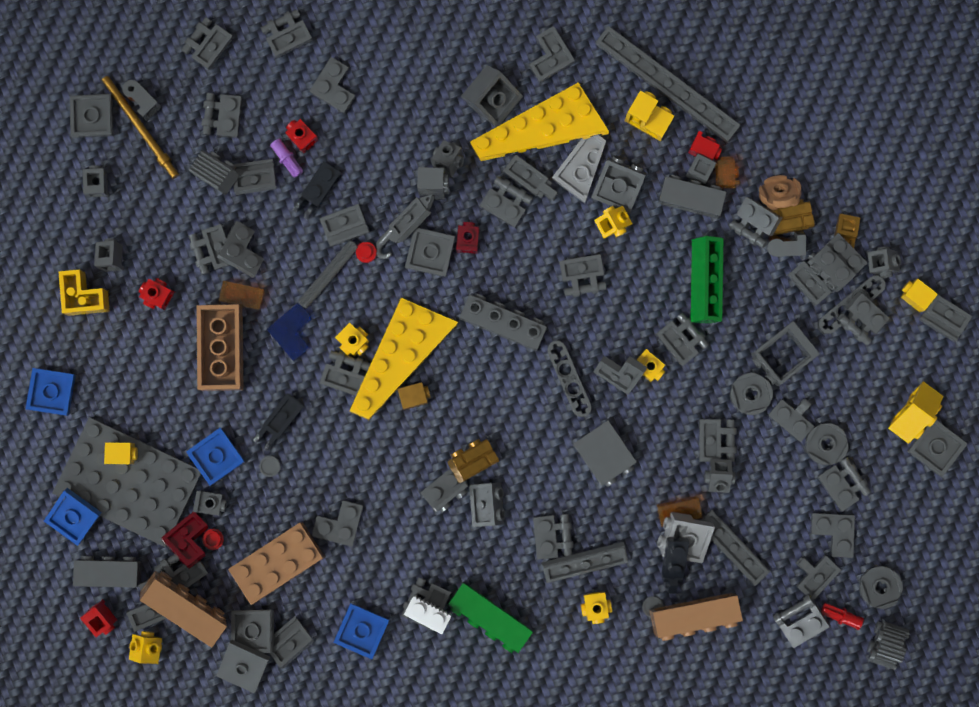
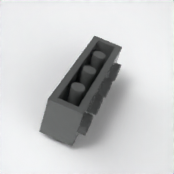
M475 293L472 296L469 294L460 315V320L537 352L547 328L543 325L544 322L534 317L532 320L524 317L525 314L514 309L513 312L505 309V305L494 301L491 304L486 302V297Z

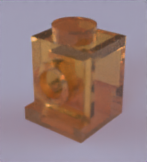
M721 157L715 165L716 186L721 188H737L740 185V180H735L739 175L738 166H735V160H733V157Z

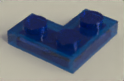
M298 302L267 328V331L293 361H296L310 349L297 332L309 323L312 318Z

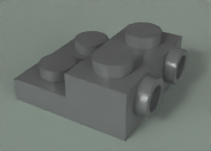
M618 156L608 157L591 198L615 208L624 206L626 212L630 214L646 172L643 171L644 168L640 165L633 163L632 166L624 164L625 160Z
M839 233L808 261L811 265V270L825 280L828 288L836 292L840 291L867 264L860 254Z

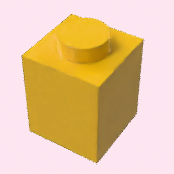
M916 279L912 282L909 280L902 288L904 293L901 295V298L918 312H923L938 294L922 281Z
M105 443L104 464H134V460L138 458V449L135 447V443Z

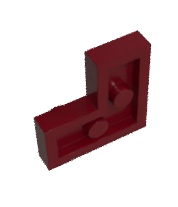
M192 512L162 536L161 539L181 562L190 569L205 557L204 551L194 540L208 529V525L195 512Z

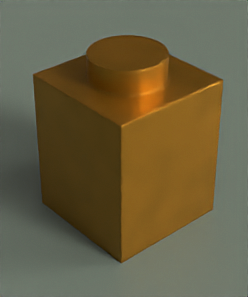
M422 382L398 389L403 410L428 404L427 399L431 398L428 386L424 387Z

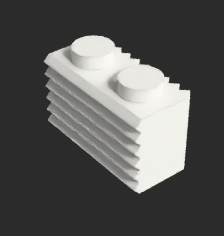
M417 595L413 596L404 613L407 617L440 634L444 632L451 618V612L447 613V611L440 609V607H436V605H432V603L424 599L421 600V597H417Z

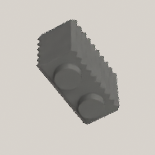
M202 150L194 164L189 168V171L200 180L226 195L239 177V174L235 171L236 166L227 160L224 163L221 162L222 158L212 151L208 154Z

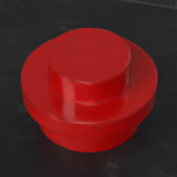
M363 242L358 245L356 256L361 262L369 263L376 258L377 251L372 243Z
M209 529L204 533L202 541L207 549L216 550L223 545L224 536L217 529Z

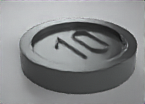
M273 456L264 457L259 464L260 472L266 477L277 475L281 468L279 460Z
M654 596L646 598L642 604V610L648 617H651L649 609L663 607L662 601Z

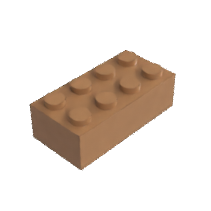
M239 304L197 305V390H244L243 307Z
M300 522L228 570L250 605H253L324 559L325 556L304 523Z
M155 571L140 591V601L212 648L227 627L226 618L223 616L225 613L215 606L214 608L206 604L207 601L201 596L196 595L194 597L188 593L190 590L183 584L179 583L176 585L171 581L172 578L165 572L161 571V573Z
M733 593L649 609L654 635L662 639V641L674 639L676 634L683 636L695 635V631L701 629L704 632L717 630L716 626L721 625L725 626V628L738 626L737 622L743 621L738 596Z

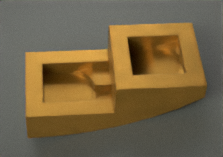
M839 214L834 236L839 233L854 248L855 239L858 236L860 217Z

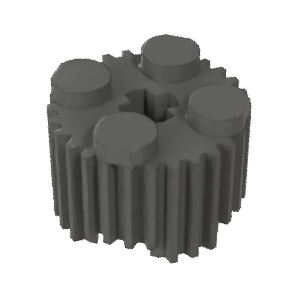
M877 621L874 628V633H876L874 641L870 640L867 647V652H869L868 660L896 670L897 662L902 663L906 654L904 640L909 638V629L885 621Z

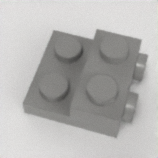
M671 512L670 517L664 519V535H660L657 541V546L662 556L664 557L667 538H688L687 561L703 563L715 529L714 524L694 520L691 515Z

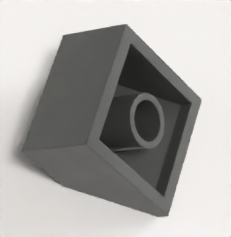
M488 65L484 67L461 96L475 112L495 127L504 121L523 97L499 70Z

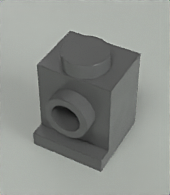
M93 165L89 166V169H83V194L88 198L109 197L107 171L102 166ZM96 179H100L99 185H94Z
M111 238L104 239L103 242H96L94 266L104 272L124 270V266H122L123 245L118 243L116 239Z
M197 491L193 512L220 516L222 512L226 511L227 499H224V494ZM210 499L214 502L211 508L207 506V501Z

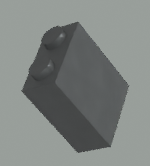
M606 421L572 444L600 486L605 484L608 487L617 481V475L620 473L626 475L635 469L633 465L637 463L609 421Z

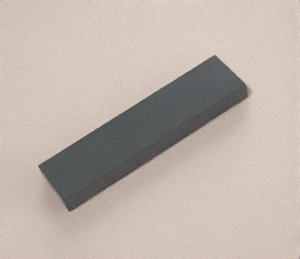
M710 510L700 520L714 524L715 529L711 541L754 586L770 573L765 565L713 510Z
M624 542L545 561L542 562L546 583L625 564L628 563Z

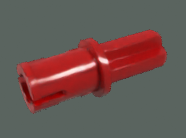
M828 603L822 605L821 612L823 615L836 620L838 624L843 623L856 630H860L862 627L863 617L847 612L845 608L840 609Z

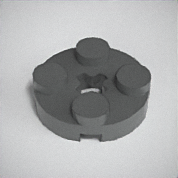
M756 373L744 374L738 377L731 385L730 400L740 413L746 415L760 414L768 408L772 401L773 390L771 384ZM749 388H751L752 391L757 392V395L754 396V400H751L750 397H746V393H748Z
M831 423L819 424L813 427L807 434L805 451L817 464L833 465L838 463L846 456L848 451L846 434L837 425ZM830 439L831 449L826 448L824 450L821 444L822 440Z
M875 566L869 568L859 579V593L862 599L869 606L887 609L894 606L903 591L900 576L887 567ZM878 582L886 585L883 593L875 589Z

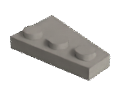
M599 135L590 136L591 138L588 139L582 138L552 177L555 182L583 203L587 199L606 140Z

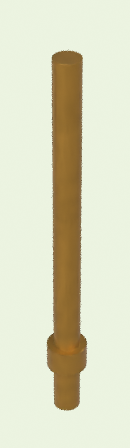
M105 76L102 82L156 155L159 165L166 169L172 179L177 178L179 173L172 165V160L168 154L161 150L110 77Z

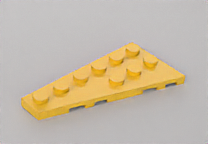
M576 83L470 141V144L480 161L503 157L513 152H526L527 149H541L569 143L570 140L579 138L588 139L591 138L590 136L598 134L607 135L609 130L580 84Z
M401 298L350 408V412L370 420L386 403L388 398L398 390L401 384L411 376L452 329L458 325V322Z

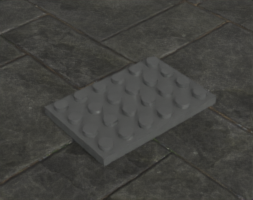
M89 417L52 494L60 497L63 491L69 488L102 512L100 514L101 517L167 547L161 537L179 523L202 474L196 467ZM105 443H135V447L138 449V458L134 460V464H104Z

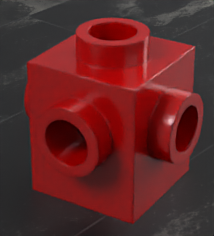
M158 278L155 281L148 279L147 282H143L141 285L139 297L144 300L142 304L152 309L157 306L166 310L175 292L166 288L167 283Z

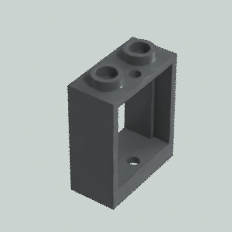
M793 321L752 352L751 355L753 356V363L759 369L762 367L767 373L765 377L769 383L780 386L816 358L819 352ZM788 333L806 357L779 378L760 353L784 334Z

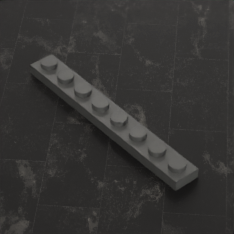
M608 26L595 44L726 143L740 127L739 123Z

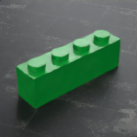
M711 236L692 239L691 322L706 324L721 322L723 306V238Z
M464 582L449 602V605L452 606L450 610L458 616L465 615L469 618L467 621L469 624L477 629L479 626L485 629L486 636L494 641L496 639L504 643L502 647L511 653L514 651L519 653L533 633V630Z

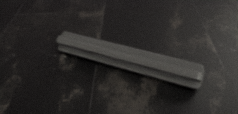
M351 240L347 242L298 300L301 306L307 309L356 252L358 245Z

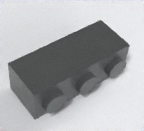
M418 167L417 189L419 197L422 198L432 194L435 196L434 200H445V194H449L448 174L444 173V168Z
M675 175L664 178L658 204L715 219L721 216L726 192L722 191L721 187L710 185V187L702 186L701 182L690 180L689 182L682 181L681 177Z
M81 556V560H74L73 586L139 587L138 583L141 582L142 561H136V557H123V561L115 560V556H102V560H94V556Z

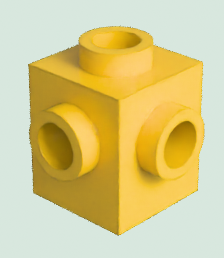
M611 206L603 211L602 216L594 220L603 238L611 235L619 237L627 232L625 228L632 225L624 206L616 209L614 206Z
M350 322L335 337L342 344L339 348L348 356L350 353L354 356L357 354L362 355L369 347L366 345L369 342L366 339L368 334L360 326L356 329ZM356 338V343L351 344V340Z
M605 592L583 594L584 604H581L582 616H586L588 621H592V624L604 623V619L609 618L608 613L612 612L611 601L606 600ZM595 605L600 606L598 611H593Z
M150 631L133 634L132 641L130 642L129 660L145 664H158L162 650V638L154 636V632Z

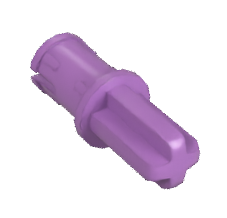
M279 138L272 142L270 147L280 158L279 162L285 165L292 177L295 178L302 174L303 170L293 157V152L287 149L282 139Z

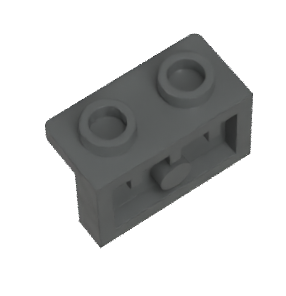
M449 469L420 493L435 512L440 510L443 513L451 506L450 501L454 497H457L459 500L468 492L466 488L469 485L465 481L458 483L454 473Z
M501 483L469 485L472 527L503 525L505 510L502 502L504 491Z

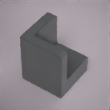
M697 154L685 177L699 181L704 186L716 162Z

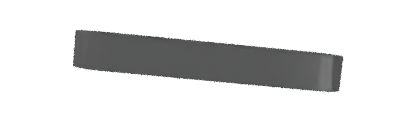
M877 275L868 278L818 320V330L825 335L835 332L842 326L841 322L839 324L837 322L839 317L838 308L846 306L858 291L872 301L885 289L884 279ZM871 281H878L880 283L878 285L879 290L875 288L868 294L866 290L872 286ZM831 313H833L837 320L830 325L832 329H824L825 323L823 321L831 320L833 318Z
M553 341L549 344L547 353L573 413L577 417H586L591 411V404L564 343ZM553 345L562 347L560 355L562 358L566 356L567 360H562L555 364L554 360H558L556 353H551ZM568 364L571 367L570 374L562 375L559 372L560 365ZM570 383L578 384L579 392L572 395L568 392L567 387ZM583 394L584 398H581L580 401L582 405H587L586 413L577 412L578 403L577 401L572 403L571 398H577Z

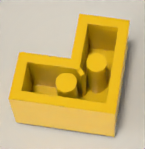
M640 91L627 112L625 122L661 141L674 115L671 114L672 111L668 108L657 106L658 100L655 99V95L648 91Z
M80 269L59 271L62 314L71 316L110 312L108 291L103 288L87 290L85 272Z
M923 381L910 394L906 405L893 417L888 429L908 444L914 438L919 439L925 431L924 428L926 426L931 427L937 420L935 415L942 408L941 401L944 396Z

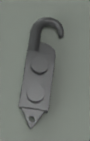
M431 194L422 198L416 197L389 225V229L376 242L377 257L380 259L389 258L392 253L383 254V246L389 240L394 243L404 242L431 214L430 208L435 196Z

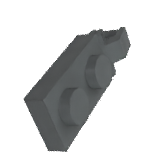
M517 155L512 158L503 170V173L539 198L545 196L551 201L556 198L558 192L550 187L552 183L549 181V178Z

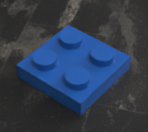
M32 368L25 409L69 416L76 375Z
M221 427L186 451L209 486L214 485L245 462Z
M66 488L44 519V522L78 546L102 512L69 488Z
M350 603L333 643L373 659L389 619Z

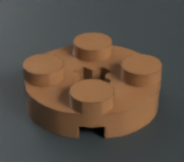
M785 175L772 176L764 180V185L759 187V198L770 210L796 206L800 203L801 184L795 178L792 181L787 179Z

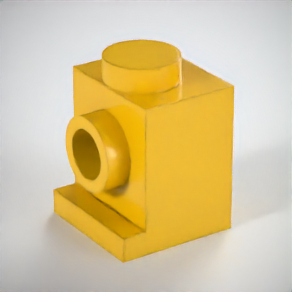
M645 349L637 359L646 367L650 362L654 364L653 370L647 368L643 374L650 382L654 379L658 381L665 373L663 370L665 364L650 353L648 349Z

